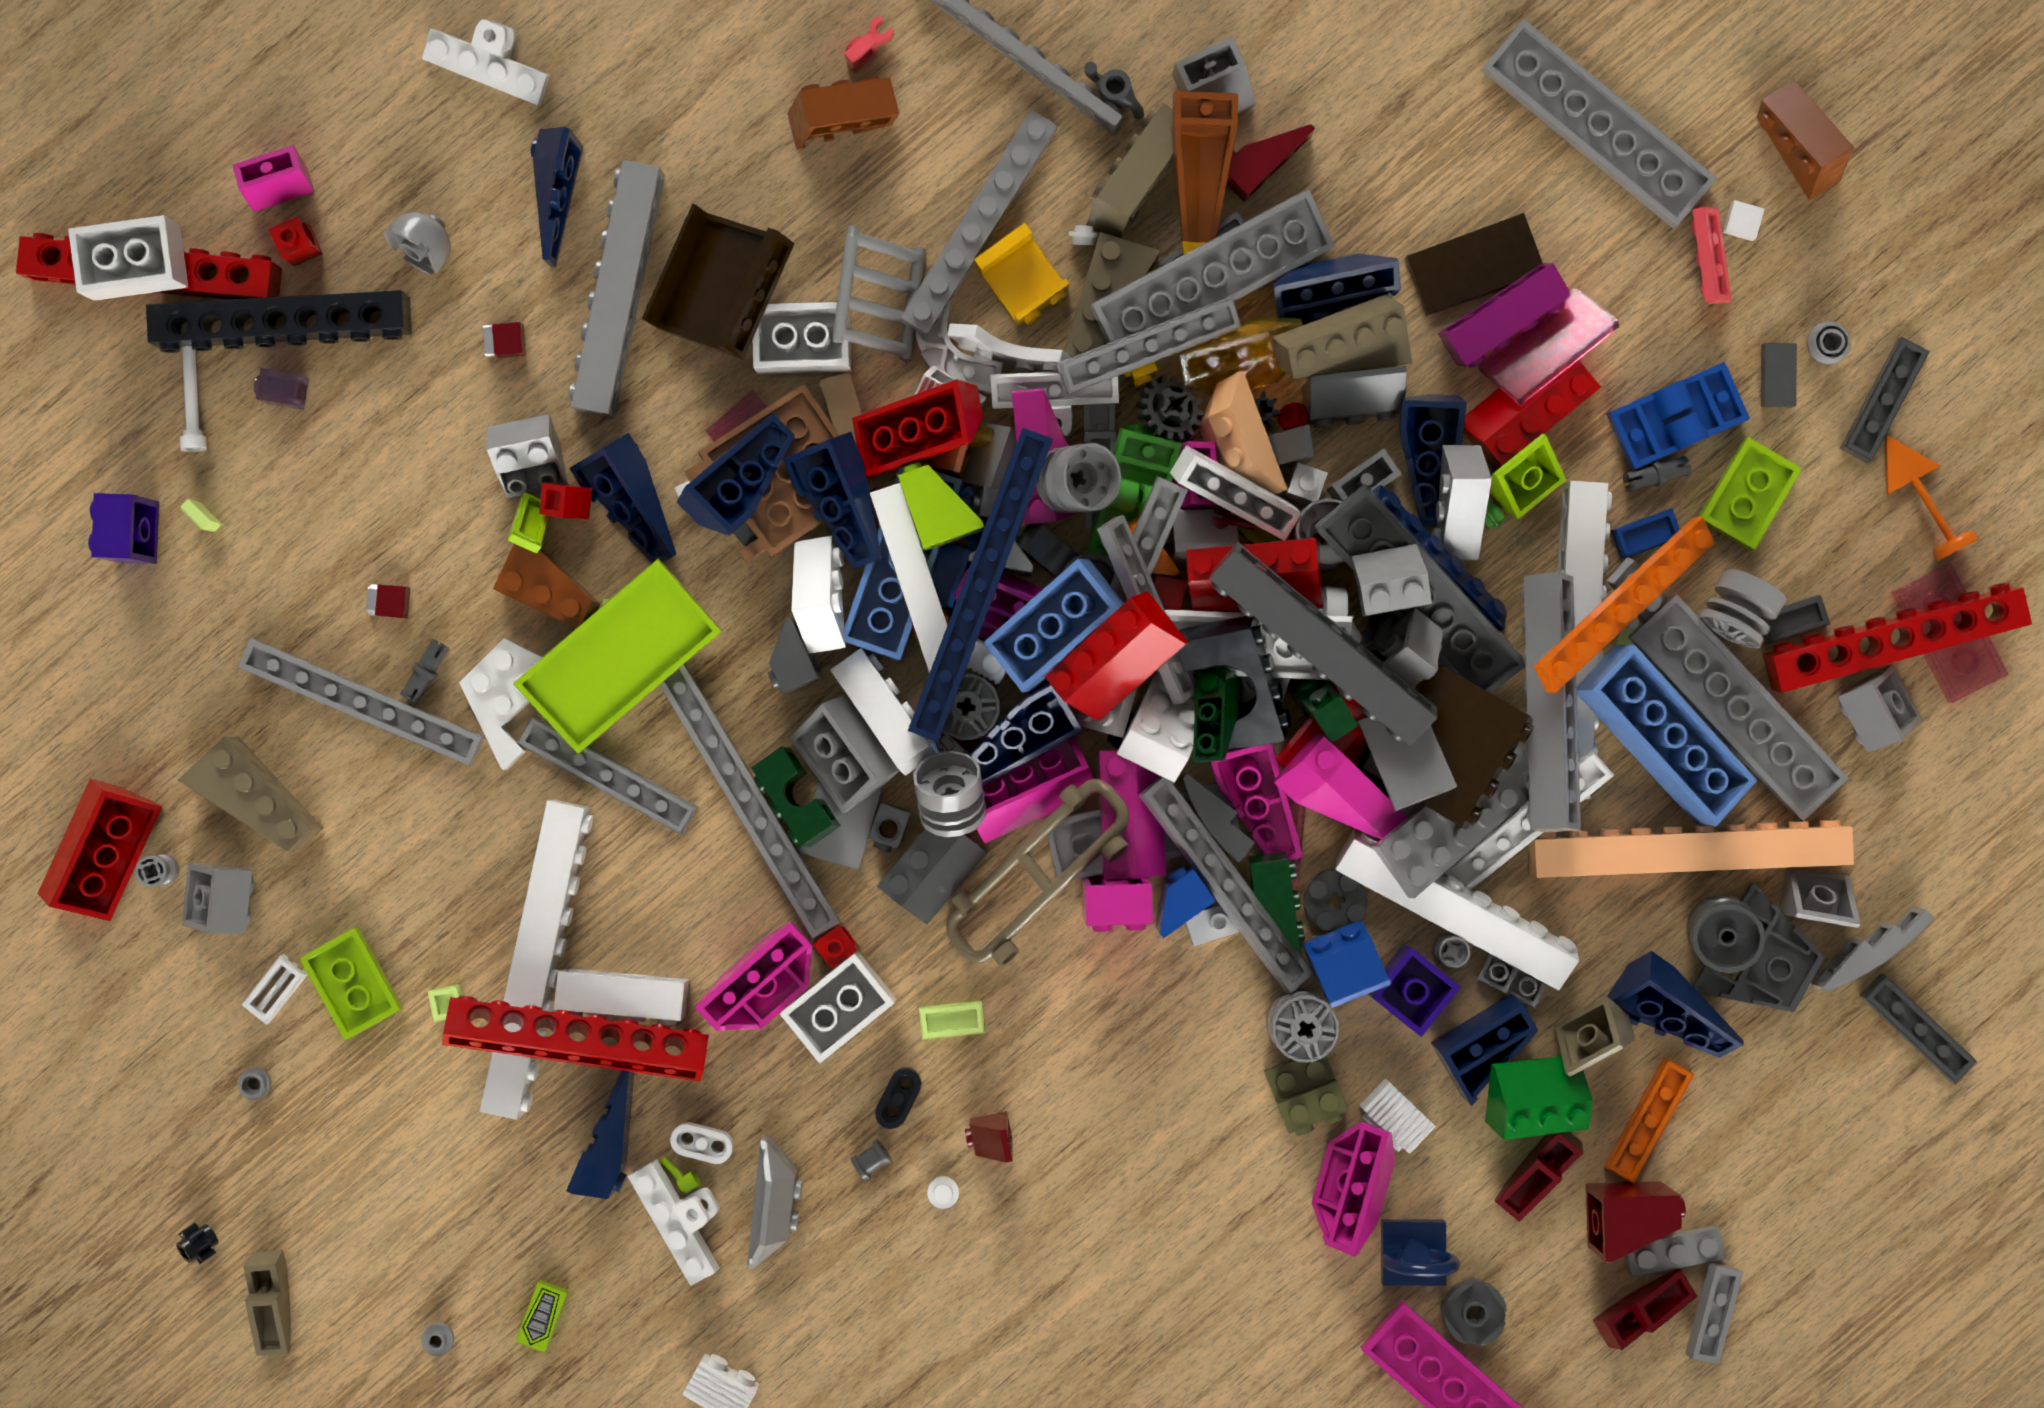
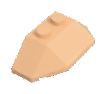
M1244 371L1216 384L1204 411V416L1200 420L1202 424L1199 429L1204 442H1216V457L1219 464L1276 495L1288 490Z

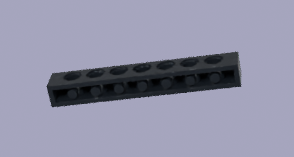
M402 290L146 304L148 343L160 348V351L165 353L180 352V348L185 346H192V350L210 351L212 346L224 345L226 349H242L244 344L253 343L257 347L276 346L275 342H287L288 345L301 346L306 345L307 340H319L320 343L335 344L339 342L340 338H351V341L367 342L370 341V337L382 336L385 340H400L402 335L412 334L410 297ZM375 311H381L380 320L377 323L370 324L371 314ZM349 313L348 322L339 326L338 319L340 315ZM317 314L316 324L307 328V319L311 315ZM285 316L284 326L280 329H275L276 320L279 317ZM253 318L254 324L252 328L244 331L245 321ZM221 320L222 326L220 330L212 333L213 324ZM185 322H189V330L181 335V326Z

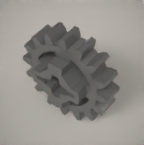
M1165 374L1161 375L1157 380L1152 379L1140 391L1139 396L1142 399L1136 403V407L1142 409V412L1137 415V419H1145L1146 421L1142 429L1145 431L1151 428L1153 430L1152 436L1158 437L1161 435L1162 438L1168 440L1173 438L1175 442H1181L1184 438L1188 439L1191 437L1194 431L1201 426L1202 423L1199 419L1205 413L1198 409V406L1203 403V399H1195L1194 397L1198 389L1193 388L1189 390L1187 388L1189 380L1187 379L1182 383H1178L1177 375H1173L1169 380ZM1173 405L1176 406L1172 411L1170 410L1167 413L1164 412L1166 409H1168V407L1171 408Z

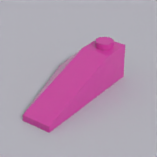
M1044 389L1012 391L1016 444L1022 428H1026L1052 438L1053 442L1049 451L1054 448L1068 446ZM1035 486L1023 521L1024 525L1056 522L1078 512L1061 514L1051 510L1042 502Z
M1314 734L1273 781L1297 804L1379 839L1384 838L1407 818L1401 810L1395 811L1391 800L1341 751L1321 735Z

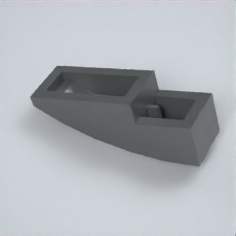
M1184 773L1181 776V781L1195 814L1219 846L1240 863L1255 842L1230 823L1238 812L1190 775Z

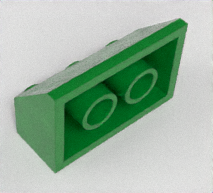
M1562 1056L1491 1064L1485 1122L1503 1140L1589 1129L1593 1100L1584 1070L1569 1077L1565 1072Z

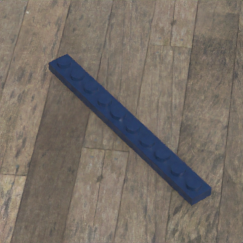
M1022 428L909 725V732L939 742L1053 439Z

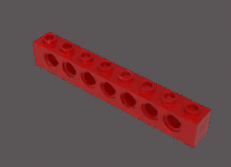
M33 233V237L20 236L16 274L31 281L76 285L69 236H64V240H56L54 236L44 233ZM190 248L189 253L184 252L188 287L152 293L221 300L279 297L282 268L273 263L271 257L253 254L251 259L240 258V254L221 251L220 256L209 255V251ZM60 253L59 261L54 264L55 255ZM213 268H217L216 276L209 280V272ZM244 271H248L247 280L240 283V275Z
M2009 582L1995 584L1989 587L1990 592L1979 594L1978 591L1958 595L1959 600L1950 603L1947 600L1930 602L1927 604L1928 609L1916 611V608L1896 612L1897 617L1885 620V617L1868 619L1865 621L1866 626L1855 629L1854 625L1834 629L1835 634L1826 637H1823V634L1810 635L1803 638L1804 643L1793 646L1791 642L1772 646L1773 651L1763 654L1771 690L1784 693L2032 625L2024 588L2010 586ZM1990 603L1993 607V612L1987 618L1985 608ZM1960 612L1962 620L1956 627L1953 619L1955 614ZM1928 620L1931 624V629L1927 635H1924L1922 626ZM1895 629H1898L1900 638L1893 644L1891 634ZM1867 637L1869 647L1862 653L1860 642L1863 638ZM1833 646H1836L1838 655L1835 660L1831 661L1828 653ZM1805 654L1807 664L1800 670L1797 661L1801 655Z
M459 996L458 998L450 997L442 1045L700 1081L704 1072L709 1035L702 1034L701 1031L696 1029L679 1031L672 1030L669 1026L663 1024L645 1026L629 1019H623L618 1022L607 1020L601 1015L583 1017L576 1016L573 1012L567 1010L549 1012L543 1011L542 1008L534 1005H526L522 1008L510 1006L505 1001L495 1000L487 1003L480 1002L471 996ZM482 1018L488 1024L484 1027H475L471 1022ZM509 1023H515L521 1029L517 1032H509L504 1026ZM549 1028L553 1034L549 1037H543L537 1033V1030ZM579 1032L586 1039L577 1042L572 1040L569 1035ZM612 1037L618 1044L607 1046L602 1042V1039ZM645 1042L649 1049L640 1051L635 1048L634 1043ZM675 1046L681 1051V1054L671 1055L665 1048Z

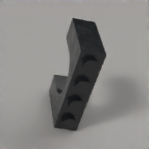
M1242 616L1180 629L1179 631L1188 641L1178 651L1184 672L1218 665L1232 666L1247 674L1256 688V695L1247 703L1240 705V711L1228 751L1285 741L1287 728H1291L1290 714L1288 709L1283 710L1280 701L1283 700L1281 684L1279 681H1274L1272 674L1274 672V661L1271 653L1266 654L1263 645L1266 643L1265 631L1262 625H1257L1256 618L1254 616Z

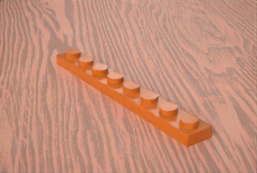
M1693 517L1533 666L1547 693H1557L1715 543L1703 517Z

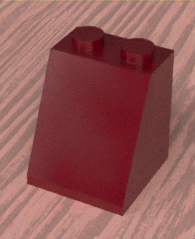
M1661 1181L1635 1182L1634 1184L1631 1182L1586 1184L1588 1247L1605 1263L1614 1262L1681 1229L1682 1218L1686 1215L1685 1202L1680 1194Z

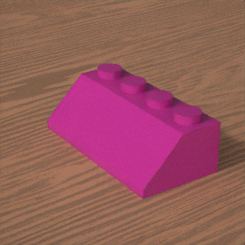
M1075 737L1066 740L982 787L986 804V816L982 824L977 827V830L984 844L1053 813L1063 803L1059 795L1065 788L1072 784L1078 788L1086 781L1094 779Z
M1118 750L1098 751L1099 780L1106 781L1124 800L1129 810L1128 826L1121 834L1128 843L1129 848L1112 862H1109L1102 854V878L1104 880L1166 876L1164 829L1139 797V794L1160 775L1117 755ZM1100 794L1102 835L1116 821V812L1103 795Z

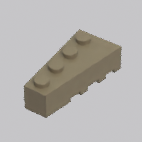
M1163 103L1156 113L1152 110L1149 112L1141 126L1144 128L1141 135L1139 136L1135 133L1125 148L1128 151L1123 159L1118 157L1108 172L1111 174V177L1107 182L1101 180L1094 190L1092 197L1095 198V202L1086 225L1094 226L1096 232H1102L1122 239L1128 221L1131 223L1134 221L1146 200L1145 195L1150 197L1163 175L1161 172H1166L1174 161L1171 134L1172 108Z
M1102 232L1099 233L1064 352L1074 357L1107 344L1089 305L1150 273L1159 258L1161 250Z
M1386 294L1272 337L1277 366L1293 379L1412 364L1404 306Z

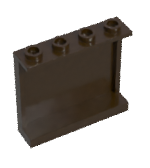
M692 204L646 306L642 319L661 331L744 360L795 243L778 230L768 228L767 231H763L709 214L697 205Z
M1438 664L1439 667L1434 676L1428 680H1422L1414 689L1437 707V719L1431 724V727L1457 787L1423 800L1420 803L1466 830L1469 824L1474 826L1481 817L1483 809L1480 806L1485 798L1491 799L1500 785L1497 778L1502 770L1508 771L1517 757L1514 751L1520 741L1525 743L1534 729V726L1531 725L1533 719L1525 712ZM1370 754L1362 768L1381 779Z

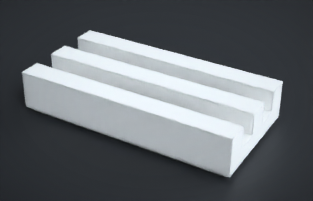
M285 954L279 956L242 1003L244 1008L265 1024L273 1020L308 975L305 970L299 969V965L295 962H290ZM282 966L285 967L286 971L257 1007L253 1005ZM294 974V979L266 1014L263 1013L290 976Z

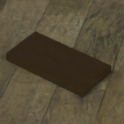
M1524 213L1405 257L1426 317L1508 287L1543 263Z

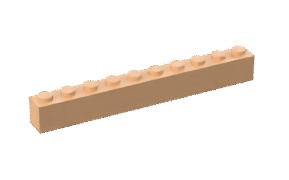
M1820 820V826L1810 827L1809 821L1788 822L1789 827L1777 828V822L1757 823V829H1746V824H1726V830H1714V826L1695 825L1694 831L1683 832L1682 826L1663 827V833H1651V828L1648 827L1631 828V834H1620L1619 829H1600V835L1588 836V830L1568 831V836L1557 837L1556 832H1543L1528 844L1529 876L1543 878L1854 865L1853 829L1851 826L1840 825V820Z

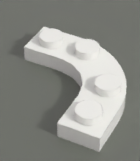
M951 299L928 337L915 330L920 352L930 368L935 366L955 379L976 385L978 392L992 394L991 375L1001 374L1003 362L976 359L960 352L952 344L950 337L947 336Z
M950 323L947 336L958 342L959 348L974 352V358L983 361H992L993 359L1015 365L1016 370L1024 373H1033L1034 369L1042 370L1043 372H1059L1056 363L1071 358L1063 350L1023 347L1002 341L978 325Z

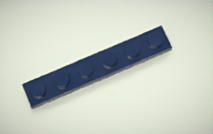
M1382 485L1372 490L1499 631L1504 630L1507 614L1504 604L1499 599H1494L1486 591L1482 581L1473 577L1465 569L1461 560L1456 556H1452L1444 548L1440 539L1435 535H1431L1422 526L1420 519L1416 515L1410 514L1401 505L1400 500L1394 493L1388 492Z

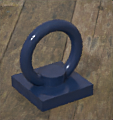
M1381 1219L1382 1285L1446 1286V1275L1456 1272L1460 1267V1261L1455 1255L1446 1252L1445 1220Z

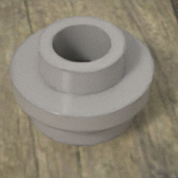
M250 1068L244 1071L239 1078V1091L248 1099H260L270 1091L271 1078L261 1068ZM253 1078H257L260 1081L259 1088L253 1087Z
M434 1323L423 1332L422 1346L431 1355H444L454 1344L453 1331L446 1324ZM439 1336L442 1344L436 1345L432 1337Z

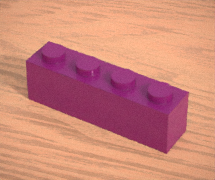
M1542 263L1439 332L1438 335L1455 364L1471 368L1484 361L1486 358L1484 354L1493 348L1499 350L1512 341L1511 336L1518 331L1526 332L1539 323L1537 319L1545 313L1550 315L1565 306L1563 301L1572 296L1554 263Z

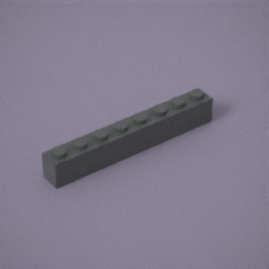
M1239 542L1234 545L1212 570L1209 579L1213 582L1212 586L1219 594L1225 597L1229 595L1238 603L1237 607L1243 614L1248 617L1254 616L1263 623L1262 628L1271 637L1281 638L1288 644V650L1299 659L1304 657L1313 665L1312 669L1319 677L1324 680L1329 678L1333 681L1342 696L1350 701L1352 699L1363 706V712L1373 721L1380 720L1386 725L1388 733L1397 741L1401 742L1404 740L1411 746L1437 719V707Z

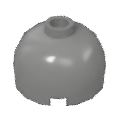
M422 212L404 213L394 220L384 232L385 239L393 250L396 251L400 247L406 253L403 259L426 274L432 275L433 272L436 274L450 255L451 244L449 236L444 229L445 224L434 214L428 216Z

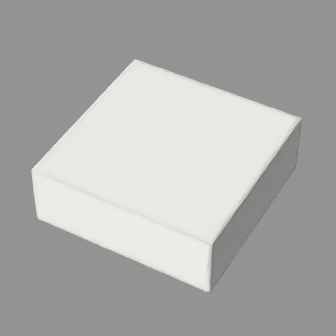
M1734 200L1730 204L1722 233L1754 241L1757 238L1765 209Z

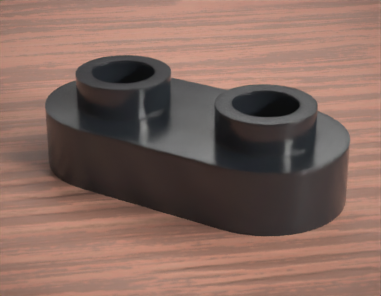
M903 1067L893 1073L875 1110L876 1120L882 1127L895 1129L900 1127L906 1120L922 1085L921 1077L916 1070L910 1067ZM902 1078H909L912 1085L909 1088H904L901 1086L900 1080ZM894 1106L897 1108L898 1113L895 1116H889L886 1108Z

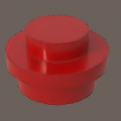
M1292 402L1280 409L1281 414L1278 416V422L1284 431L1307 424L1308 411L1303 404Z

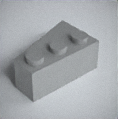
M1481 445L1442 446L1439 501L1436 504L1437 528H1433L1432 535L1437 536L1444 548L1452 556H1456L1460 560L1479 559L1492 481Z

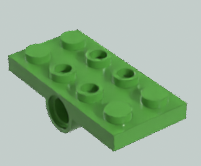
M1120 427L1113 450V455L1120 466L1121 472L1119 493L1110 505L1102 510H1097L1086 548L1088 552L1104 554L1109 557L1106 548L1102 545L1097 529L1111 519L1124 515L1127 523L1140 516L1156 477L1158 476L1172 482L1173 476L1170 472L1179 458L1182 447L1181 443Z

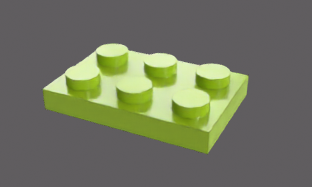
M1746 437L1741 442L1698 517H1703L1707 526L1750 551L1755 550L1802 468L1750 437Z
M358 926L299 958L345 1041L404 1009Z

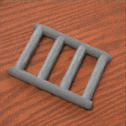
M848 226L834 321L833 342L844 343V340L900 355V360L905 362L911 361L915 329L901 322L900 317L904 311L851 296L854 277L908 293L907 308L922 284L925 262L924 248L915 247L913 250L859 233L858 227ZM857 247H864L912 262L910 279H902L856 265ZM849 309L903 324L901 342L847 328Z

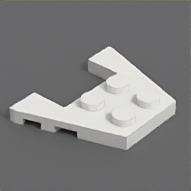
M505 638L459 683L499 766L503 770H508L527 751L523 746L517 744L518 741L505 729V726L529 703L513 683L538 662L542 656Z

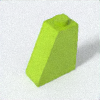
M921 463L911 464L902 469L903 474L897 475L924 551L984 531L982 520L929 465L921 466Z

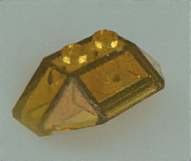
M1267 316L1253 318L1240 322L1242 327L1240 329L1180 351L1178 356L1185 385L1194 387L1211 396L1217 383L1241 371H1244L1250 390L1279 382L1286 372L1277 366L1272 337L1303 326L1302 320Z

